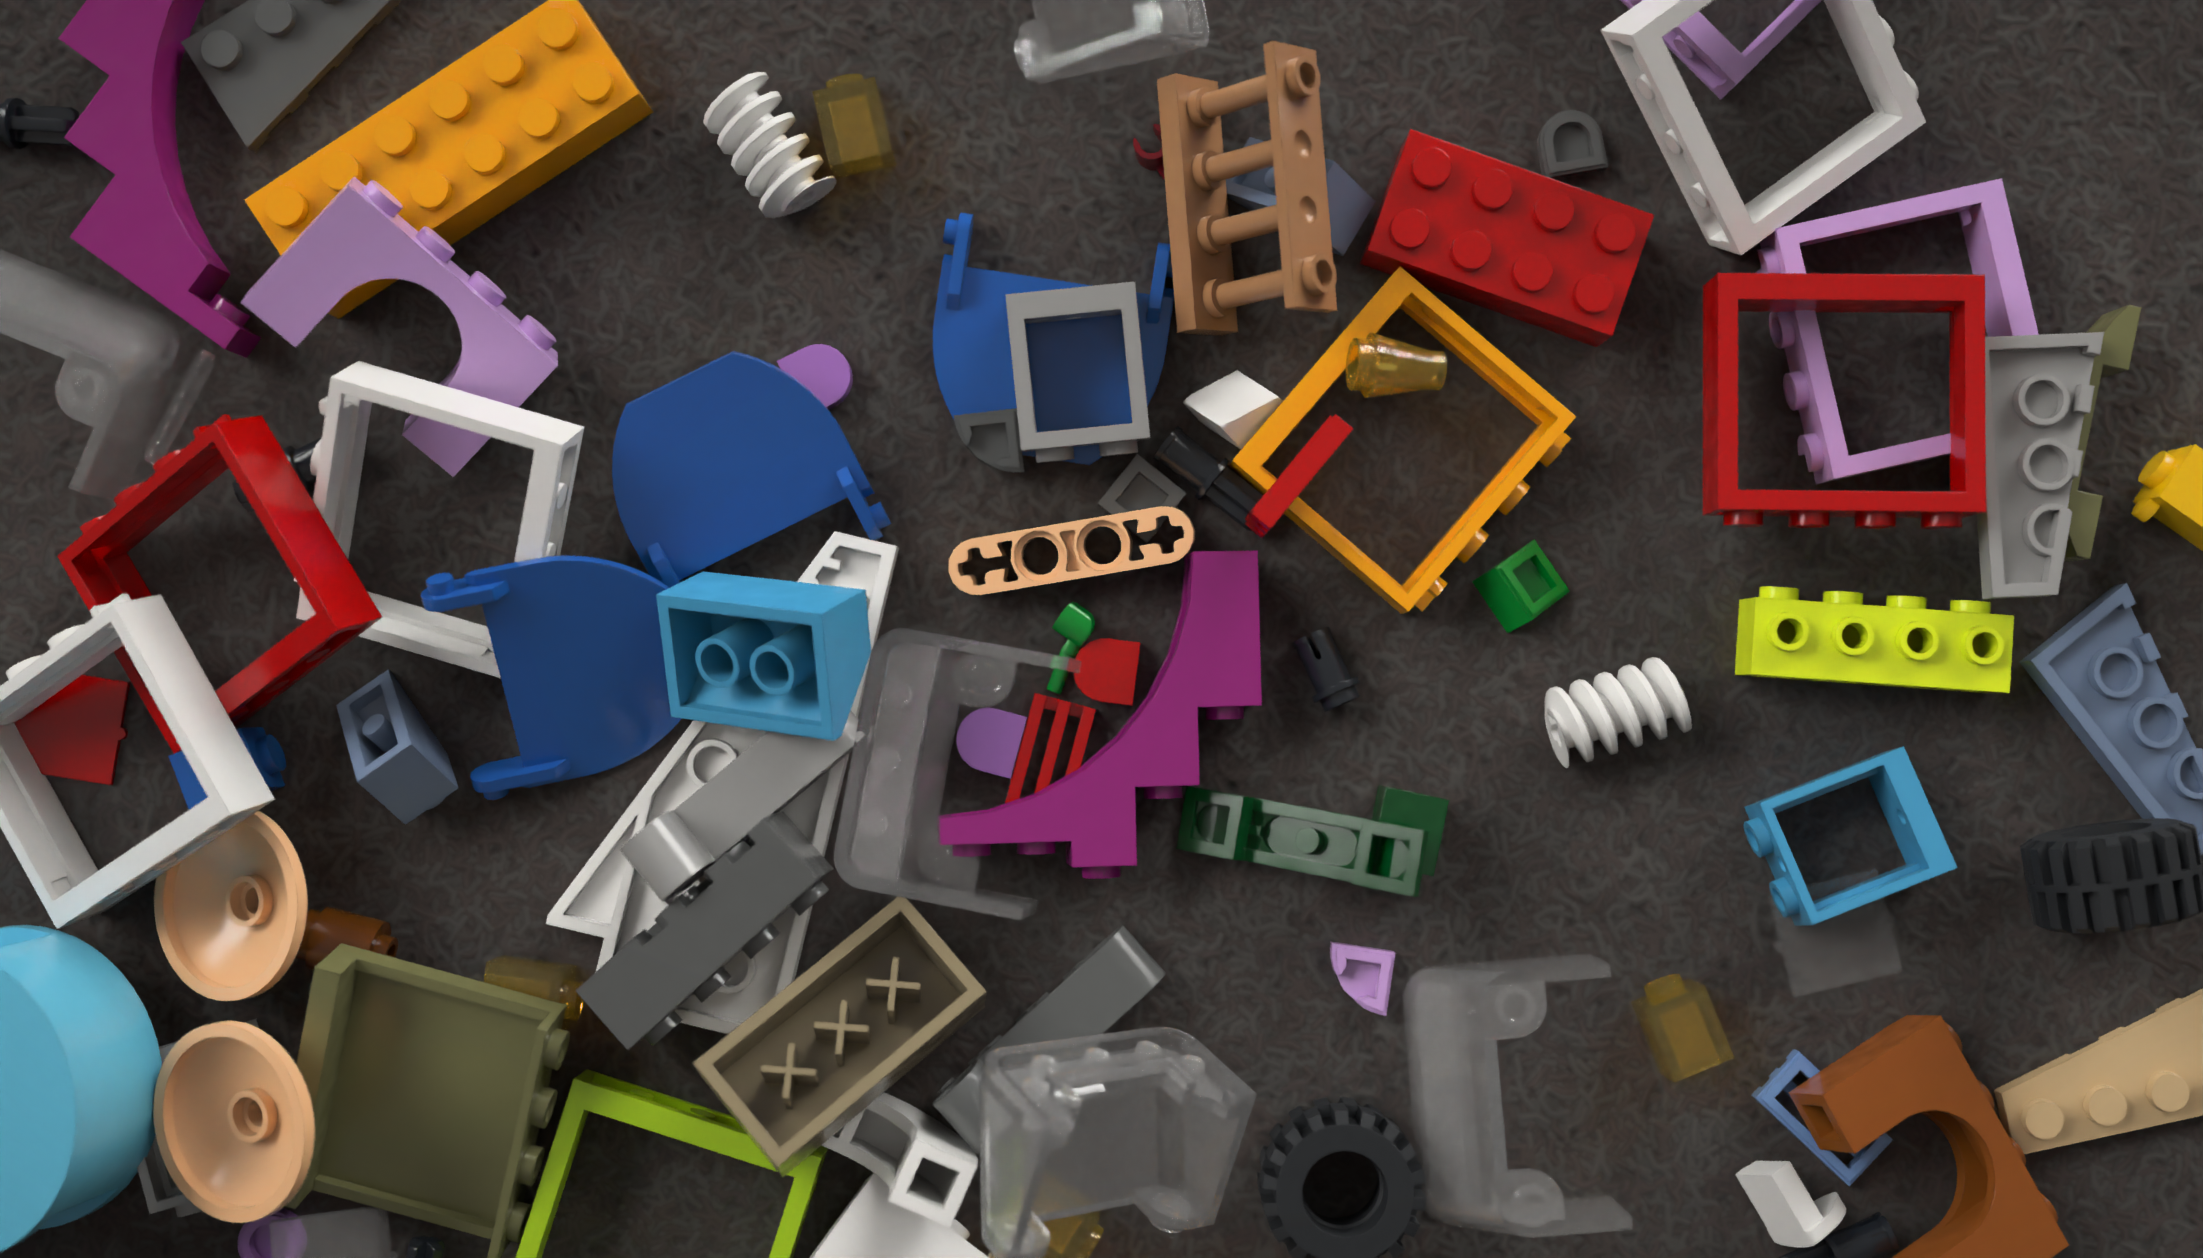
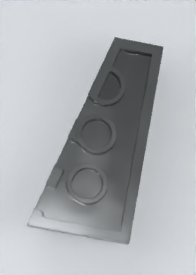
M248 0L181 43L246 147L255 153L270 137L268 134L288 113L292 114L310 96L308 92L333 67L337 68L353 51L352 47L374 24L378 25L402 0Z

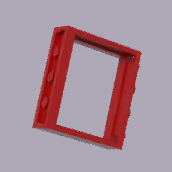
M1717 273L1703 285V516H1723V526H1738V528L1763 526V516H1788L1789 527L1824 528L1830 526V517H1854V528L1859 529L1895 528L1896 518H1920L1921 529L1935 530L1939 528H1962V518L1986 512L1985 275ZM1813 310L1815 312L1949 313L1950 492L1738 490V312Z
M223 414L211 425L196 427L193 430L195 439L185 448L173 451L157 460L153 464L155 473L145 482L135 484L116 495L114 502L117 506L110 512L80 526L79 528L83 535L57 557L89 611L94 606L110 603L124 593H127L131 600L152 596L127 552L230 468L316 613L215 691L234 727L237 728L375 624L382 616L263 416L259 415L232 420L230 415ZM124 645L114 651V654L173 753L182 751Z

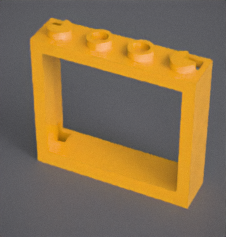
M1399 266L1234 457L1229 467L1264 495L1277 480L1274 475L1263 467L1265 462L1400 307L1538 425L1402 585L1298 496L1286 509L1284 514L1400 614L1409 612L1414 605L1423 612L1430 602L1443 591L1448 584L1440 577L1443 571L1455 557L1462 563H1465L1481 547L1489 536L1481 527L1497 509L1504 515H1507L1517 505L1531 487L1522 479L1538 461L1548 467L1559 456L1564 446L1571 439L1564 431L1576 416Z

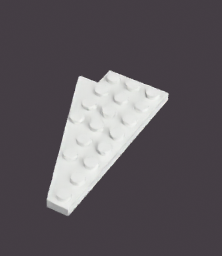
M835 531L797 582L866 589L871 654L851 707V711L858 718L899 547ZM693 720L549 912L546 920L548 925L604 938L596 971L644 929L648 931L655 925L654 919L671 902L693 885L697 887L706 879L703 875L677 896L662 902L620 851L621 847L657 817L676 809L768 731ZM849 754L780 811H783L823 857L825 856ZM751 837L747 838L745 842L747 843ZM812 906L800 916L792 907L789 908L773 923L780 932L774 940L752 959L742 950L724 966L725 970L732 977L702 1003L693 994L675 1010L682 1019L680 1023L729 1034L795 980Z

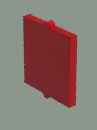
M81 675L23 718L14 722L42 775L113 785L120 741L128 736V731L123 727L130 682Z

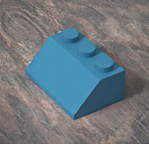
M703 571L656 594L671 717L832 741L842 736L871 654L866 589Z

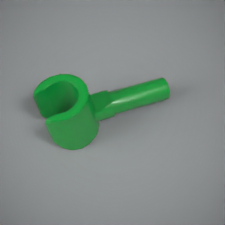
M1076 602L1068 604L1052 626V629L1067 639V642L1060 650L1046 688L1057 694L1062 693L1074 658L1095 627L1094 616Z

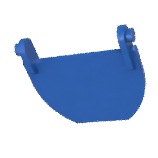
M963 212L960 213L958 220L946 219L943 243L954 245L953 255L944 254L933 325V357L936 376L944 401L953 419V415L1017 408L1006 294L1092 286L967 267L974 215ZM1158 242L1151 292L1150 294L1136 292L1147 406L1154 395L1163 369L1174 302V289L1164 287L1165 278H1173L1171 252H1169L1170 244ZM1122 314L1026 324L1037 433L1132 423ZM1099 444L1074 447L1075 459L1063 461L1090 465L1103 456H1100ZM1035 451L1023 452L1025 456L1036 457Z
M732 351L625 405L617 428L612 457V480L616 505L624 529L647 572L669 588L684 581L683 578L847 497L870 540L875 541L882 538L883 533L881 529L891 524L881 502L869 507L865 497L873 494L874 491L845 434L828 408L799 380L764 360Z
M550 556L474 570L465 574V578L456 580L453 579V575L450 573H439L427 578V588L421 593L425 610L441 612L482 604L521 756L485 763L471 772L470 778L474 790L483 793L485 799H500L506 796L511 788H530L583 777L614 768L650 749L665 737L682 719L671 717L656 597V594L669 587L652 576L627 565L600 558Z

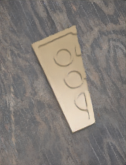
M2203 988L2182 999L2177 998L2155 1009L2156 1012L2126 1027H2119L2099 1037L2098 1041L2070 1055L2065 1054L1994 1089L2001 1124L2008 1136L2020 1146L2024 1154L2203 1116Z

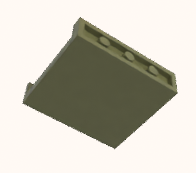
M341 943L314 968L296 1063L306 1082L312 1100L315 1118L314 1148L307 1176L297 1194L285 1206L296 1209L311 1190L491 1239L487 1258H500L511 1241L521 1242L532 1205L524 1203L527 1185L532 1186L535 1183L544 1158V1147L536 1146L539 1129L546 1128L556 1104L557 1090L549 1088L552 1070L560 1068L569 1045L570 1032L562 1030L567 1005Z

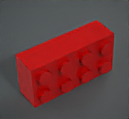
M1410 129L1400 148L1360 264L1390 275L1401 266L1424 287L1598 347L1613 335L1654 214Z

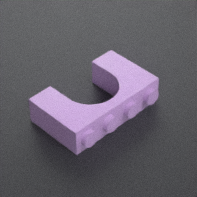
M355 176L252 286L241 301L244 306L296 348L336 303L355 287L378 279L407 280L419 284L436 294L451 310L459 326L462 351L454 368L441 381L440 385L519 408L558 366V352L552 348L556 339L541 323L530 315H526L522 320L518 319L501 304L507 297L495 283L479 271H475L471 277L450 260L455 251L441 236L427 226H424L418 232L398 215L403 206L387 189L374 180H371L365 186ZM411 414L405 420L402 436L452 477L491 438Z

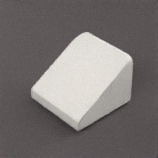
M1236 370L1191 394L1183 403L1206 427L1239 449H1242L1281 404L1282 400L1279 396Z

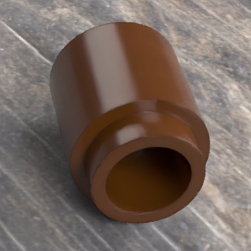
M326 907L322 911L309 909L304 936L295 959L305 961L306 967L314 970L315 966L341 943L396 958L398 939L391 936V925L389 922L332 907Z

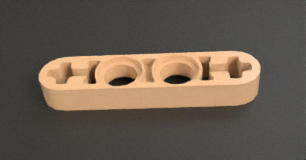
M1159 506L971 538L961 542L953 550L949 559L948 572L952 582L961 591L970 595H985L1170 564L1182 559L1190 552L1195 541V528L1192 520L1184 511L1175 507ZM1162 516H1168L1172 526H1182L1184 538L1174 541V552L1163 553L1161 544L1152 543L1139 546L1144 559H1131L1133 540L1125 525L1126 521L1138 520L1137 533L1157 529L1158 518ZM1098 527L1113 529L1121 540V551L1118 557L1108 564H1099L1093 561L1085 549L1088 534ZM1037 537L1051 540L1058 550L1056 567L1047 574H1036L1030 571L1023 559V551L1026 545ZM1012 541L1011 563L1018 576V580H1007L1008 568L987 572L985 574L986 583L983 585L977 584L974 575H964L962 563L972 560V549L980 548L983 558L1005 556L1006 553L1001 543Z

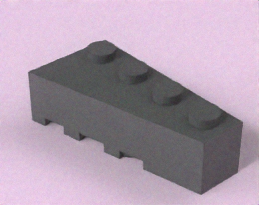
M783 811L764 817L747 833L751 837L747 843L745 841L741 842L730 852L720 857L705 871L704 877L706 879L697 887L693 885L671 902L654 919L655 925L648 931L644 929L633 937L576 990L627 1050L644 1038L652 1047L682 1021L681 1017L675 1012L679 1006L693 994L701 1003L704 1002L732 977L725 970V965L742 950L752 959L780 934L773 925L780 916L791 907L800 916L829 890L821 880L834 868Z

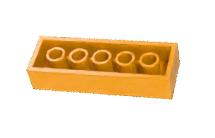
M548 0L244 200L279 254L282 255L354 176L365 186L371 180H374L387 189L402 204L403 208L398 215L419 232L424 226H427L441 236L449 245H452L653 113V111L579 0ZM378 279L361 284L346 293L328 314L339 319L399 279Z

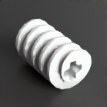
M755 72L747 74L726 88L709 106L703 123L710 133L719 134L717 144L723 153L733 155L731 165L736 173L748 176L745 187L751 196L762 197L759 208L764 216L776 218L811 206L829 193L837 181L834 176L814 180L812 176L824 163L820 155H813L801 160L799 154L810 142L806 133L790 138L786 137L785 133L795 123L796 118L792 112L776 117L772 116L771 112L779 105L782 97L778 91H772L759 96L757 91L766 83L768 76L766 72Z
M1656 657L1645 660L1641 671L1636 666L1628 664L1619 669L1617 679L1611 673L1602 672L1594 677L1593 687L1587 681L1579 679L1570 684L1569 695L1557 686L1550 688L1545 695L1544 705L1547 732L1552 748L1558 760L1565 768L1569 767V748L1575 747L1586 762H1590L1594 759L1593 741L1600 740L1608 753L1613 755L1618 752V734L1622 732L1625 733L1631 744L1636 748L1643 744L1642 726L1649 725L1659 740L1667 737L1668 718H1673L1683 733L1692 729L1691 714L1685 694L1669 667Z

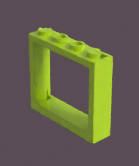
M587 1069L573 1079L516 1258H542L589 1111L757 1166L778 1171L733 1116ZM821 1145L786 1174L795 1178L769 1258H793L828 1148Z

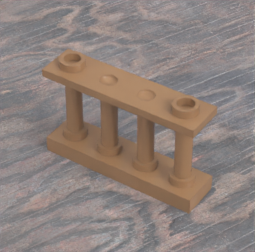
M1277 41L1265 43L1263 45L1266 74L1218 89L1217 81L1177 73L1157 79L1177 333L1212 336L1238 332L1236 307L1284 296L1285 309L1324 313L1337 311L1335 290L1337 274L1332 254L1319 95L1321 79L1317 67L1316 50ZM1268 102L1271 139L1224 153L1221 116ZM1274 167L1276 205L1229 217L1226 179ZM1279 231L1282 270L1234 281L1231 243Z

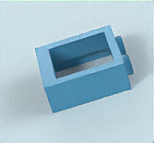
M1904 746L1882 752L1745 806L1749 820L1744 822L1747 840L1759 858L1765 856L1775 878L1774 881L1769 883L1772 898L1779 912L1785 918L1791 916L1795 926L1817 924L1957 868ZM1868 777L1906 864L1812 901L1775 813Z

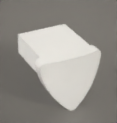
M1755 1161L1735 1174L1767 1227L1768 1233L1777 1244L1802 1248L1814 1246L1833 1231L1846 1214V1207L1837 1192L1827 1194L1813 1201L1790 1161Z

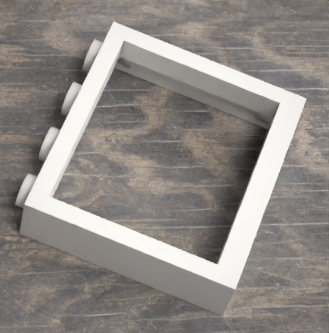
M1642 0L1601 30L1710 246L1738 255L1744 254L1772 234L1776 228L1783 226L1926 123L1917 102L1919 97L1918 88L1909 74L1902 69L1894 51L1895 37L1889 24L1878 15L1872 0H1824L1874 112L1745 205L1662 38L1713 0Z
M357 361L330 377L328 396L319 401V411L325 416L322 439L317 443L310 462L311 474L316 476L312 500L347 559L350 552L372 402L534 449L514 562L560 556L584 432L583 426L361 361ZM300 588L296 618L307 621L316 613ZM368 592L382 618L361 633L359 637L501 678L487 626L439 612H430L416 605Z
M124 593L110 603L94 606L90 610L93 619L84 625L68 628L47 641L50 647L49 651L43 655L23 660L6 671L9 680L0 685V827L56 929L95 916L111 908L275 800L161 594L131 600L129 595ZM124 645L208 798L98 871L46 775H42L14 722L23 718Z

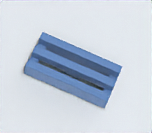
M1793 1049L1786 1057L1787 1060L1780 1068H1776L1768 1076L1770 1079L1762 1087L1759 1086L1751 1096L1842 1182L1850 1187L1893 1139L1884 1133L1857 1153H1850L1854 1158L1847 1166L1831 1151L1820 1150L1810 1131L1775 1099L1782 1090L1790 1097L1788 1092L1797 1087L1792 1079L1799 1071L1807 1079L1820 1072L1799 1051Z

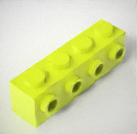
M1763 586L1759 587V597L1739 600L1735 675L1978 693H2010L2014 615L1990 614L1991 602L1950 600V611L1926 609L1927 598L1887 596L1886 606L1863 605V593L1823 591V600L1819 602L1799 600L1798 588Z

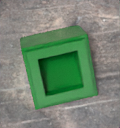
M1535 539L1472 581L1507 633L1532 621L1570 592Z

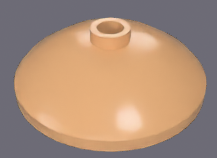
M260 811L255 812L156 878L154 890L156 928L168 962L180 979L198 994L213 1000H244L260 995L273 987L287 972L298 953L308 915V890L304 870L297 852L285 832L270 817Z
M216 1022L196 1028L184 1035L173 1046L162 1064L156 1082L153 1102L156 1139L160 1154L171 1178L185 1197L197 1208L222 1221L232 1223L252 1222L279 1211L292 1200L301 1188L311 1164L314 1148V1110L308 1087L299 1068L275 1039L261 1029L243 1022Z

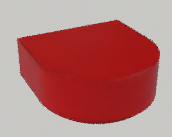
M1102 638L1086 644L1077 654L1073 666L1074 679L1081 692L1096 701L1132 706L1140 642Z

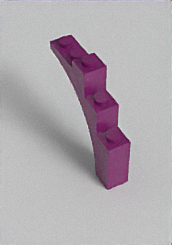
M1258 550L1194 551L1185 555L1181 607L1168 653L1145 699L1117 735L1079 769L1034 794L986 810L938 815L939 844L952 845V856L972 857L991 855V844L1017 843V854L1056 853V842L1065 841L1066 863L1071 867H1082V878L1087 879L1121 877L1120 866L1137 865L1135 787H1144L1145 799L1182 798V786L1200 785L1198 707H1205L1206 720L1244 719V706H1262Z

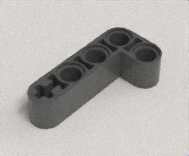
M1121 925L1062 977L1064 981L1050 994L1048 992L1044 993L1015 1020L1017 1023L1003 1037L999 1034L968 1062L970 1066L956 1079L950 1078L937 1092L933 1106L976 1154L981 1153L1016 1121L1021 1114L1022 1107L1151 991L1164 977L1165 971L1130 932Z

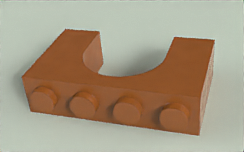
M1907 1015L1788 1092L1820 1150L1855 1154L1903 1120L1917 1113H1921L1931 1119L1948 1139L1957 1167V1185L1952 1204L1944 1218L1933 1229L1892 1258H2052L2069 1246L2057 1224L2058 1215L2054 1206L2039 1192L2025 1167L2026 1158L2022 1149L2008 1136L1993 1109L1994 1100L1991 1093L1983 1083L1976 1079L1962 1054L1963 1047L1959 1036L1950 1025L1945 1023L1941 1015Z

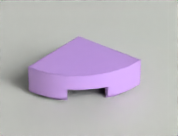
M1331 941V964L1342 989L1364 1009L1386 1016L1395 952Z

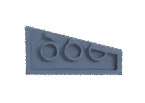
M2128 584L2114 585L2022 659L2020 664L2142 819H2176L2193 824L2197 829L2202 855L2203 749L2195 747L2183 721V718L2188 717L2178 692H2170L2156 660L2161 658L2151 634H2143L2131 606L2135 605L2136 602Z

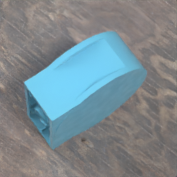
M11 925L0 927V1252L24 1241L38 1229L57 1227L75 1221L102 1208L113 1200L137 1174V1167L144 1157H147L156 1135L153 1102L162 1060L152 1022L141 999L122 972L102 953L75 936L44 926Z

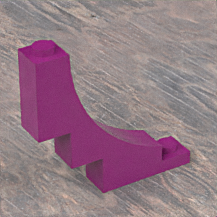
M86 0L58 39L107 73L109 77L64 138L111 171L115 176L71 234L70 238L219 346L247 358L261 337L245 326V323L251 316L242 308L218 294V291L231 273L212 248L196 218L185 188L178 157L175 126L176 95L182 58L185 52L181 42L190 36L192 27L205 0Z

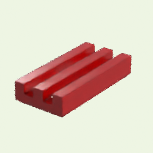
M1336 414L1334 417L1330 415L1245 518V525L1259 537L1263 538L1353 428Z
M1034 693L1005 803L1019 799L1021 796L1044 708L1056 711L1034 793L1050 785L1068 715L1080 718L1065 776L1081 767L1096 709Z

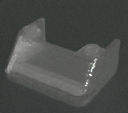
M0 249V333L65 359L55 385L57 402L66 415L93 427L68 488L80 493L114 500L116 495L129 488L184 356L186 348L184 333L175 320L164 314Z
M908 628L893 629L883 634L876 641L870 655L834 849V864L840 877L852 887L1016 920H1023L1036 914L1039 900L977 889L981 868L980 856H952V845H940L938 842L937 816L940 814L960 704L988 708L1003 702L1013 689L1018 663L1080 674L1082 661L1064 656Z
M1590 953L1433 965L1420 968L1409 976L1402 991V1008L1414 1150L1417 1154L1416 1158L1423 1168L1426 1183L1421 1184L1422 1191L1427 1197L1425 1210L1432 1218L1447 1225L1526 1238L1633 1230L1632 1216L1610 1195L1563 1199L1559 1186L1546 1173L1531 1168L1508 1170L1497 1040L1525 1037L1533 1033L1541 1025L1547 1010L1546 982L1611 977L1609 963Z

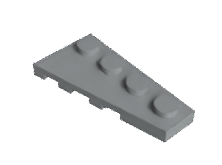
M2104 332L1985 337L1986 512L1977 514L1982 599L2058 595L2072 518V511L2068 509L2073 478L2079 477L2083 455V451L2078 450L2084 415L2090 413L2095 386L2089 384L2094 357L2101 353Z

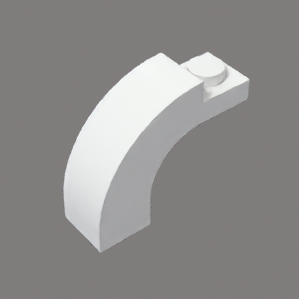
M887 1093L881 1094L822 1144V1146L856 1161L879 1176L890 1189L889 1202L949 1228L953 1223L978 1166L976 1153L959 1135L930 1115Z

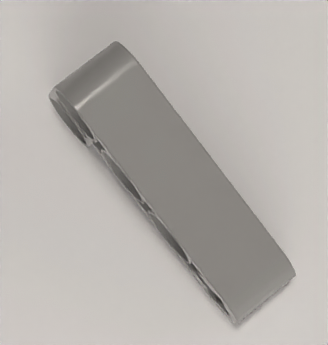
M851 710L842 736L835 741L768 731L676 809L660 815L640 830L621 847L620 851L662 902L669 900L702 877L705 871L725 853L730 852L741 842L749 838L750 836L747 833L764 817L779 813L870 736V733Z

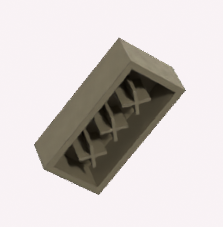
M901 893L693 1064L702 1079L783 1178L985 1008L987 991L904 894Z

